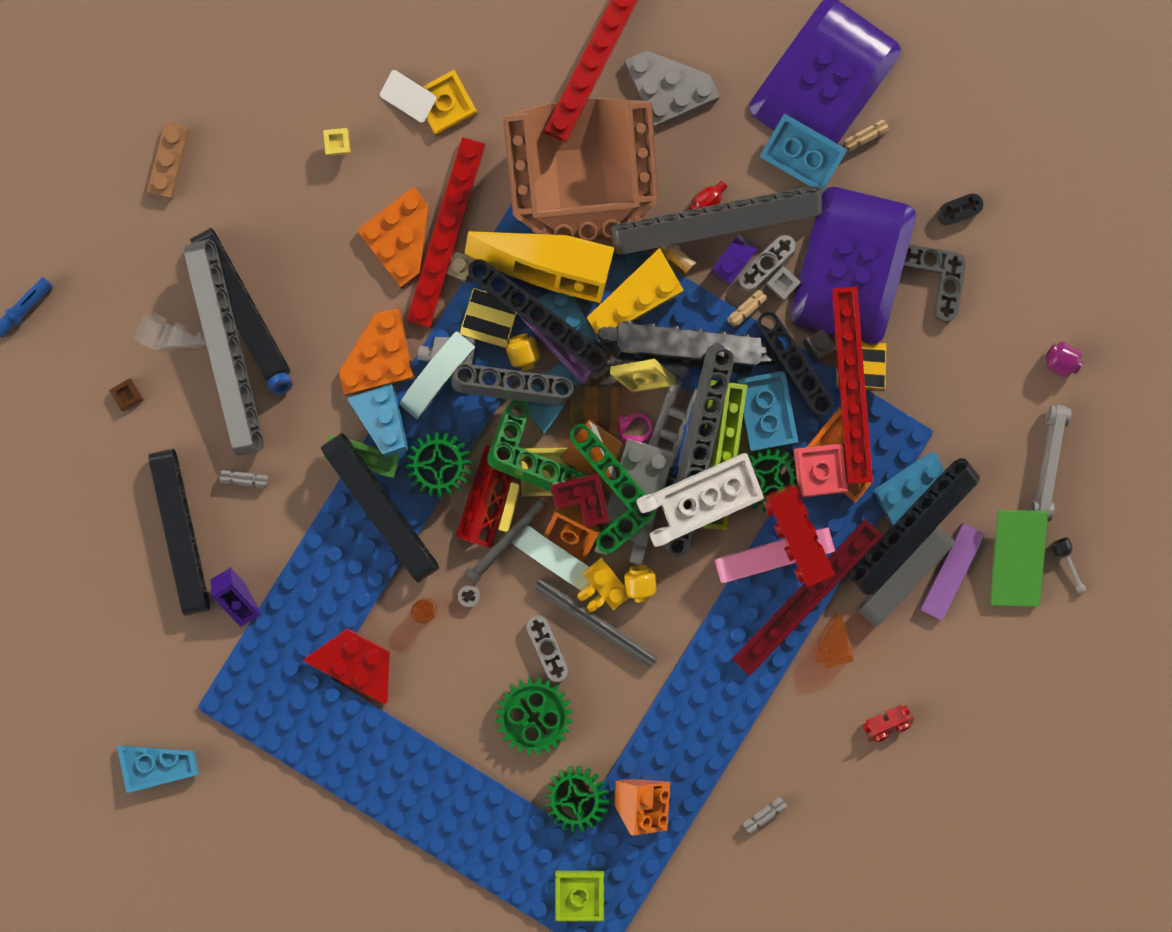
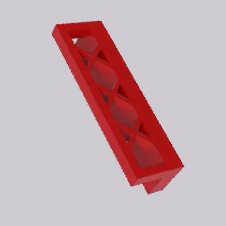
M485 445L456 537L491 548L514 477L495 470L489 465L487 459L491 447ZM497 452L498 458L504 460V454ZM502 481V490L496 494V483ZM494 503V514L488 517V507ZM487 527L488 533L485 541L478 539L481 529Z

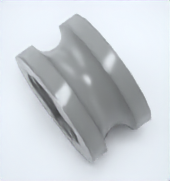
M472 584L463 586L458 593V600L465 607L476 605L480 598L479 589ZM463 591H474L473 596H476L475 600L470 599L467 602L463 599L465 598V596H462Z

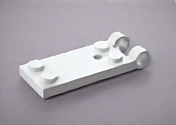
M742 453L660 491L638 498L636 502L641 513H646L662 506L669 526L658 528L650 533L654 546H661L764 499L749 457L746 453ZM687 500H690L692 503L689 509H685L683 506Z

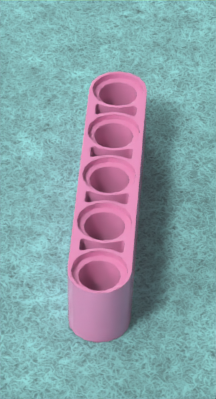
M829 527L816 530L819 538L818 542L823 546L825 553L834 552L835 548ZM785 539L714 559L720 582L733 581L795 563L794 560L789 561L784 548L787 547Z

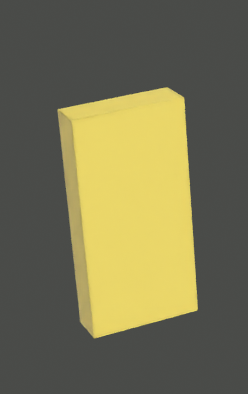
M511 483L499 530L505 532L510 530L521 489L519 484Z

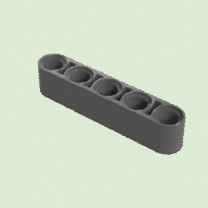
M471 364L459 365L455 369L451 380L453 389L460 393L555 406L566 404L573 392L572 382L564 377ZM465 375L469 378V381L463 382L459 380L458 376ZM488 378L492 380L494 384L486 385L482 379ZM507 382H514L518 388H510ZM531 385H538L542 391H534ZM555 389H563L566 395L558 394Z
M937 526L881 587L860 604L857 612L873 627H877L953 547L955 541L941 527Z

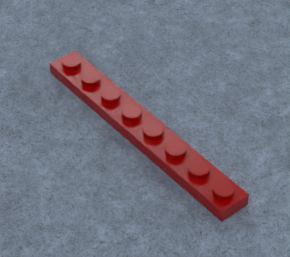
M610 0L544 130V134L567 143L639 0Z
M464 137L461 139L408 314V322L431 328L447 276L446 273L450 266L486 147L484 143Z
M857 287L833 288L831 293L847 484L873 482Z

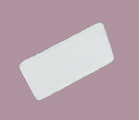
M396 70L391 71L380 92V96L421 123L425 121L436 101L434 94Z

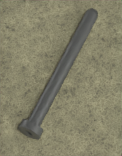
M543 499L538 500L473 569L469 567L465 571L467 576L475 583H478L481 579L479 575L545 508L546 502Z

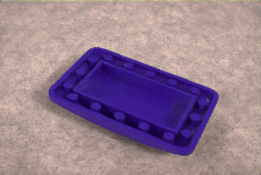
M823 0L749 104L750 113L773 131L785 113L838 144L900 57V45L839 0Z
M830 187L821 196L823 212L816 216L799 278L800 284L796 289L790 317L793 323L798 326L816 331L824 330L828 334L835 335L831 290L833 288L857 287L861 341L867 344H876L883 339L914 228L916 212L908 204L839 187Z

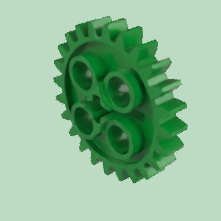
M531 676L528 677L527 684H524L519 679V687L511 683L510 689L512 692L503 691L502 694L506 700L499 699L497 702L503 706V708L495 710V713L501 715V717L495 719V723L502 724L497 731L498 733H506L502 739L503 741L511 740L509 748L514 747L516 744L519 746L518 753H521L524 748L527 749L528 756H530L532 750H536L537 755L540 756L542 748L547 753H550V745L552 744L555 748H558L557 740L559 739L564 742L566 740L562 733H570L571 731L566 726V724L573 723V719L567 717V715L573 713V709L566 708L571 703V700H563L562 698L566 692H557L559 684L550 687V679L545 684L541 683L540 676L537 678L536 683H533ZM534 693H539L543 697V702L535 705L531 703L530 696ZM523 698L527 702L533 713H540L538 719L548 730V733L542 731L535 719H529L530 712L521 703L520 699ZM514 708L522 709L524 712L523 718L514 719L511 716V710ZM549 712L555 713L558 721L554 724H549L545 721L544 716ZM529 727H534L538 730L539 735L534 739L528 738L525 730Z

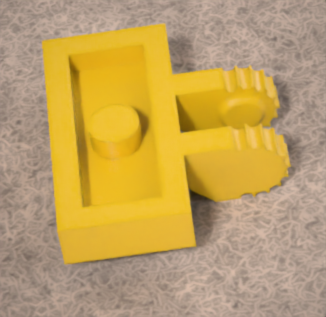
M602 558L583 572L590 581V584L577 595L579 600L584 601L588 599V597L594 594L595 590L599 592V595L586 606L589 612L597 610V608L603 605L604 601L607 602L612 610H615L630 598L626 595L623 583Z

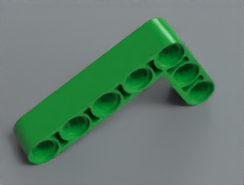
M513 400L502 412L487 460L492 468L551 491L550 484L564 481V478L570 480L587 476L585 473L519 448L518 445L529 415V406L525 401ZM511 409L517 410L520 417L514 416ZM504 430L511 432L513 438L506 437ZM497 452L503 453L506 460L499 459ZM519 461H524L528 469H523ZM542 469L549 472L550 478H546L542 474ZM601 482L602 491L604 493V485Z
M578 424L570 432L572 443L628 507V509L600 531L597 536L596 544L598 549L603 553H611L652 520L656 509L652 510L647 516H642L638 513L636 500L647 494L592 429L585 424ZM579 428H583L588 432V439L584 442H579L574 437L575 431ZM592 448H601L604 451V457L601 460L592 459L590 456ZM608 467H618L620 475L616 479L609 478L606 475ZM625 485H633L636 489L635 495L625 497L622 494V488ZM623 519L632 521L633 528L630 531L625 532L620 529L619 523ZM604 535H610L614 538L615 542L611 547H604L601 544L600 540Z

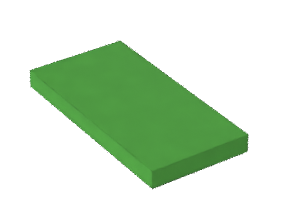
M997 510L990 592L991 605L1040 606L1048 519L1047 511Z

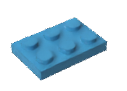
M784 113L762 151L760 158L809 186L820 187L822 193L847 149Z
M785 371L737 379V384L747 385L743 418L749 450L754 451L797 443L798 437Z

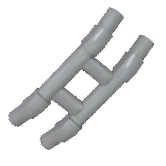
M676 379L675 385L670 386L648 443L658 447L661 438L674 443L671 450L674 452L669 468L672 471L685 430H683V427L687 425L691 406L694 404L698 387L695 388L687 411L673 407L682 384L678 379ZM669 415L683 420L678 434L664 429Z

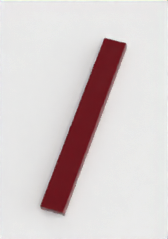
M864 519L835 551L827 557L835 575L810 587L803 583L731 659L750 676L883 535Z

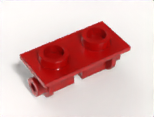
M899 705L886 711L885 713L889 719L886 722L881 714L865 720L866 723L862 724L865 733H871L868 735L869 743L874 740L876 743L884 741L889 737L888 734L898 731V733L910 729V724H913L914 717L913 715L907 717L910 714L907 705L903 707Z

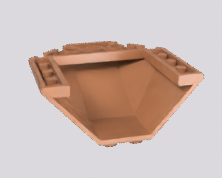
M607 98L588 99L567 143L544 134V130L558 102L546 103L503 116L513 216L532 229L534 233L567 235L614 247L611 228L617 224L641 220L649 209L653 208L658 202L651 101Z

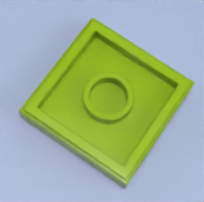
M604 871L555 872V921H604Z

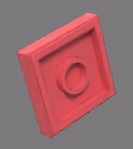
M843 444L794 449L799 498L848 492Z

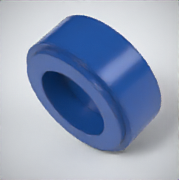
M286 373L276 374L267 382V387L273 395H282L293 386L290 376Z

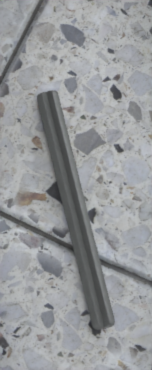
M539 578L535 583L534 590L648 667H652L657 661L656 655L594 613L589 612L588 609L542 578Z

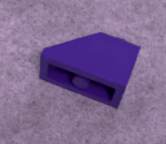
M739 234L710 273L729 287L758 248Z
M231 567L210 580L213 599L240 627L261 615L245 582Z

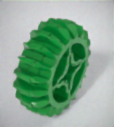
M435 432L434 440H432L430 434H425L426 443L419 438L417 443L421 447L419 449L415 446L410 447L416 454L415 456L407 455V459L413 460V464H406V468L414 469V472L408 474V478L417 477V480L412 484L413 486H418L422 483L421 493H424L428 487L430 488L429 496H433L435 490H438V497H443V489H446L448 495H452V486L459 491L461 487L457 482L459 480L462 483L467 482V479L462 477V474H471L470 470L464 469V465L472 464L470 460L464 461V457L470 455V452L465 451L461 453L460 450L465 447V444L462 442L456 446L455 444L458 440L456 436L451 441H448L449 433L445 432L443 439H440V433ZM441 444L450 447L457 455L458 460H447L443 455ZM434 445L432 459L420 462L424 451ZM438 456L442 458L441 461L451 463V465L441 467L439 472L436 471L437 468L427 466V464L437 462ZM458 467L455 477L444 484L445 471L448 468ZM420 469L432 470L435 475L436 485L428 482L421 474Z
M766 448V456H762L760 450L756 451L758 459L755 460L752 455L748 456L752 462L751 465L755 476L761 480L760 489L763 497L772 490L786 487L779 481L783 467L790 473V484L795 485L798 490V484H796L797 476H795L796 467L792 468L795 465V458L787 462L789 453L785 452L781 458L779 457L780 449H776L774 455H771L770 448ZM766 462L777 463L770 471L757 469L758 466ZM770 475H773L777 485L766 487L767 482L763 476L770 477ZM762 499L755 502L751 507L756 509L761 504L760 511L765 513L766 509L763 503L767 502V500Z
M581 765L576 767V772L572 766H568L567 773L563 769L558 771L560 778L555 775L551 777L555 785L547 784L546 786L547 789L552 791V793L544 794V798L551 799V802L545 804V808H553V811L549 812L548 816L557 815L554 821L556 825L564 821L562 825L563 830L568 829L570 824L572 832L577 831L578 825L582 832L586 831V823L590 828H594V820L597 822L603 820L599 812L606 814L608 811L602 807V804L610 803L609 799H603V795L608 794L609 790L605 789L602 791L600 788L606 782L604 780L596 782L600 776L599 773H595L590 777L591 768H586L583 774ZM576 779H581L588 783L593 791H583ZM569 780L568 795L559 799L562 786ZM576 795L581 797L587 796L582 801H579L580 805H578L577 801H566ZM595 798L594 808L585 818V804L588 800ZM561 806L571 807L574 814H577V818L567 815Z

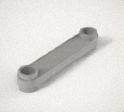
M1058 404L1049 405L1047 410L1046 423L1049 424L1039 485L1036 500L1034 499L1030 506V510L1047 511L1048 522L1052 520L1055 506L1051 501L1064 427L1068 426L1071 418V408Z

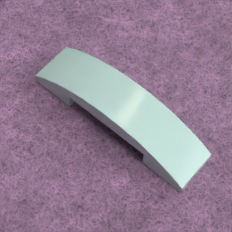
M455 332L417 377L399 405L418 420L432 403L433 398L452 376L455 369L463 364L475 349V346L459 332Z
M529 525L511 542L581 591L590 584V581L583 574L589 568L588 565L572 556Z

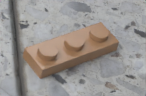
M164 123L147 189L149 194L173 199L190 133L189 128Z

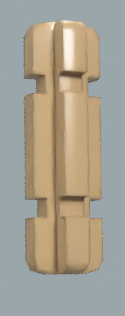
M880 120L874 126L871 125L856 133L854 137L850 136L843 141L845 149L851 152L857 149L858 145L862 146L877 138L878 135L881 136L887 133L889 127L886 121Z
M757 290L728 317V323L732 327H738L742 321L748 318L767 299L766 295L761 290Z

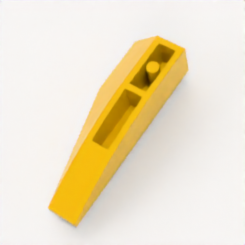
M473 231L468 232L465 248L466 255L474 259H482L504 274L551 291L601 303L614 252V247L567 235Z

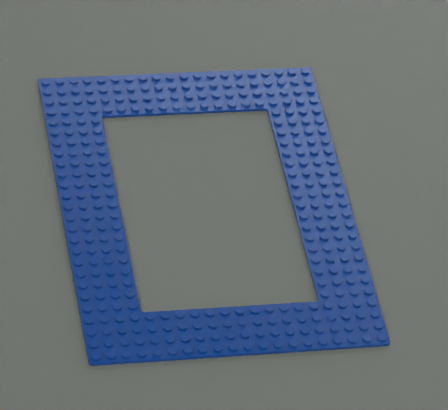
M512 204L494 231L497 233L536 234L522 221L513 216ZM645 251L628 254L613 253L601 303L649 259L651 255ZM478 267L474 276L477 278L483 277L486 273V268ZM674 269L672 270L684 290L683 293L634 321L638 325L656 324L659 327L665 328L677 326L683 330L703 329L710 333L728 332L730 335L737 336L749 334L755 338H761L755 327L756 320L748 317L738 327H732L727 319L737 308ZM502 273L536 299L551 292V290ZM472 279L470 284L462 282L423 346L433 348L435 337H452L455 332L460 333L473 288L483 290ZM498 281L494 284L493 290L495 292H502L506 284ZM523 296L513 298V300L520 302L519 307L525 302ZM574 297L586 320L601 304ZM516 315L509 339L516 335L527 333L528 336L534 337L538 343L540 339ZM762 325V327H763L764 329L770 330V329L767 328L766 326ZM776 338L775 347L779 350H785L787 343L783 338ZM476 340L472 365L521 371V368L511 366L506 348ZM799 348L831 396L833 408L828 414L823 416L813 415L786 376L798 442L776 447L793 457L794 449L806 448L841 405L839 388H836V370L820 360L814 362L810 354ZM417 356L412 362L415 379L400 382L395 389L398 405L411 385L428 365V361L417 360ZM790 358L788 366L791 370L797 371L800 363L796 358ZM777 361L772 365H757L750 374L731 372L729 382L737 383V379L783 370ZM662 365L676 379L682 382L681 388L691 394L694 393L695 388L698 387L702 369ZM715 376L711 380L718 381L719 377ZM488 378L482 379L486 385L494 384L493 381ZM808 378L802 380V388L806 391H811L813 382ZM448 379L418 420L399 405L408 451L401 452L394 478L374 473V475L418 535L442 497H438V490H435L433 496H429L430 488L428 487L424 493H421L422 483L418 486H413L412 483L417 480V477L408 478V474L414 472V469L406 468V464H413V460L407 459V455L415 456L416 454L410 447L415 446L419 449L421 447L417 443L419 438L426 443L425 434H430L432 440H434L435 432L440 433V439H443V435L446 432L449 433L448 441H451L456 436L458 437L456 446L462 442L465 444V447L460 450L461 453L465 451L470 452L503 398L457 392L452 387L451 379ZM507 382V385L511 387L513 382ZM866 390L873 482H871V485L856 503L843 493L799 498L805 505L808 512L807 518L811 521L815 530L829 527L835 549L864 519L873 527H876L884 512L873 490L915 463L933 434L930 428L869 390ZM818 398L815 401L816 409L824 411L826 409V402ZM743 418V420H742V425L745 427L744 418ZM368 433L362 443L377 447ZM441 444L443 455L447 460H458L457 455L450 447ZM434 445L424 451L420 462L432 459ZM438 456L437 462L427 464V466H433L439 472L441 467L451 465V463L441 461L442 458ZM458 467L448 468L445 471L444 484L455 477ZM420 469L423 477L428 482L436 485L434 472L430 469ZM340 478L259 607L261 615L249 623L199 703L198 708L201 712L554 932H625L842 580L750 676L731 658L803 583L800 584L794 570L798 569L796 563L727 582L606 777V784L600 787L602 791L605 789L609 790L608 794L603 795V799L610 800L609 804H602V807L608 810L607 813L602 814L599 812L603 820L601 822L594 820V828H590L586 823L587 830L584 832L580 830L578 825L577 831L572 832L570 826L568 829L563 830L562 821L556 825L554 823L556 819L554 816L549 817V813L340 684L332 676L304 662V658L308 654L319 649L323 644L335 638L348 628L356 633L359 631L401 563ZM774 515L767 517L748 549L784 539V537L779 539L774 529V525L777 524ZM640 779L670 782L667 831L630 835L614 806L616 781ZM595 798L585 811V818L592 812ZM556 871H604V921H555Z

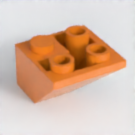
M640 779L616 781L614 806L630 835L667 831L670 782Z

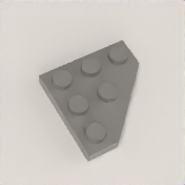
M644 51L625 60V65L641 100L652 102L654 128L720 98L710 74L649 51Z

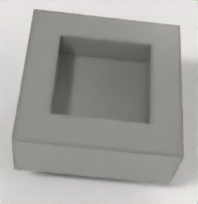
M782 266L766 285L784 301L800 284V281Z

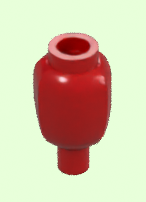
M720 181L716 186L703 188L692 198L689 210L720 204L722 199L721 193L727 188V185Z

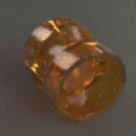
M429 598L419 599L411 608L412 618L422 624L430 622L437 614V606Z

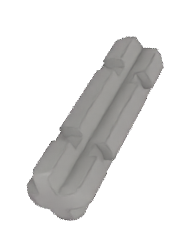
M222 470L220 482L225 484H231L232 482L234 485L251 487L255 485L256 487L266 488L268 476L261 474L255 476L252 473H233L232 471Z
M778 797L772 801V805L768 804L754 814L753 819L749 818L743 823L744 828L749 834H753L758 830L757 827H762L775 818L778 812L782 813L787 809V805L782 798Z

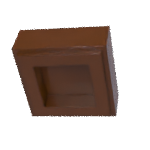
M132 378L109 390L121 411H125L144 400Z

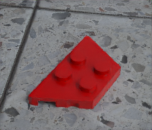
M347 628L304 658V662L379 702L387 704L390 650Z

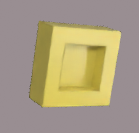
M348 128L323 130L326 156L351 154Z

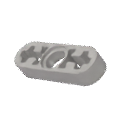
M782 235L769 245L740 273L739 283L741 288L746 292L757 291L795 255L796 244L794 239L788 235ZM789 243L790 250L788 252L786 250H783L779 254V258L781 260H778L776 255L781 250L780 245H787ZM766 258L774 261V266L769 270H765L760 266L762 260ZM757 267L759 273L754 277L755 283L753 285L751 283L746 285L745 277L752 278L756 274L754 268Z
M535 615L529 619L527 631L548 678L554 682L563 681L568 674V666L547 619L541 615ZM533 621L543 622L545 626L542 627V632L544 635L548 632L550 637H544L537 642L535 638H539L540 635L537 630L531 629L534 625ZM551 642L555 647L554 652L551 655H544L540 649L542 643ZM559 655L560 659H555L558 667L563 666L564 668L561 671L560 677L556 674H551L550 671L553 670V665L551 662L546 664L545 660H550Z

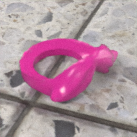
M632 413L626 417L618 416L617 431L624 444H626L627 438L638 442H645L650 439L653 426L647 416L641 413ZM635 418L643 419L647 423L648 432L644 436H625L623 433Z

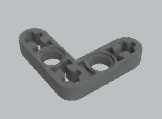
M909 244V255L917 256L918 251L921 254L918 258V264H915L917 259L910 258L907 262H904L903 267L940 273L934 315L941 322L953 320L957 316L966 266L964 256L957 252ZM927 253H931L936 257V264L934 266H927L924 263V256ZM953 258H956V263H959V266L954 269L953 275H958V278L945 276V274L951 273L952 265L948 264V261L953 260ZM946 281L955 283L956 291L953 294H948L944 291V283ZM941 298H954V302L950 301L948 303V309L952 310V314L944 317V313L940 312V309L946 306V300H941Z

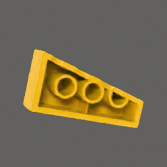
M659 248L587 317V321L595 335L598 334V330L602 327H616L618 322L624 321L634 322L683 293L684 290L661 249Z

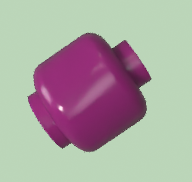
M1066 342L1054 343L1044 358L1047 361V368L1062 377H1068L1072 373L1077 374L1083 365V361L1080 360L1081 351Z

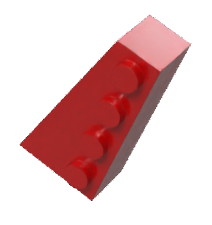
M790 484L766 495L767 502L763 503L769 517L774 515L777 522L774 525V529L779 539L784 537L787 547L784 550L789 561L794 560L798 569L794 570L800 584L804 582L807 587H810L834 576L835 573L823 546L818 542L819 538L814 526L807 518L808 512L805 505L797 496L799 494L797 487Z

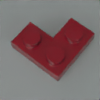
M598 473L550 484L556 509L579 504L584 527L609 522Z

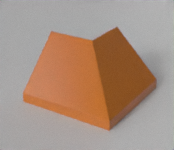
M575 505L556 509L543 536L584 563L600 529L598 525L584 527L580 507Z

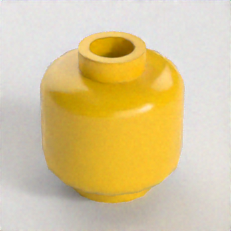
M527 333L510 338V343L506 346V352L511 366L521 368L522 371L534 368L535 362L541 357L536 339L528 336Z
M632 566L624 575L626 595L635 599V602H646L649 600V597L655 595L657 590L654 571L649 569L648 566Z

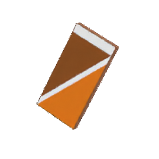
M588 419L585 425L592 429L615 458L621 462L625 445L591 419ZM582 428L575 439L579 442L586 441L588 439V432ZM572 442L560 457L577 471L587 475L598 473ZM594 447L590 451V456L594 460H601L604 457V451L599 447ZM616 466L608 467L606 475L611 479H616L619 468ZM599 475L600 481L604 485V491L611 495L612 489Z

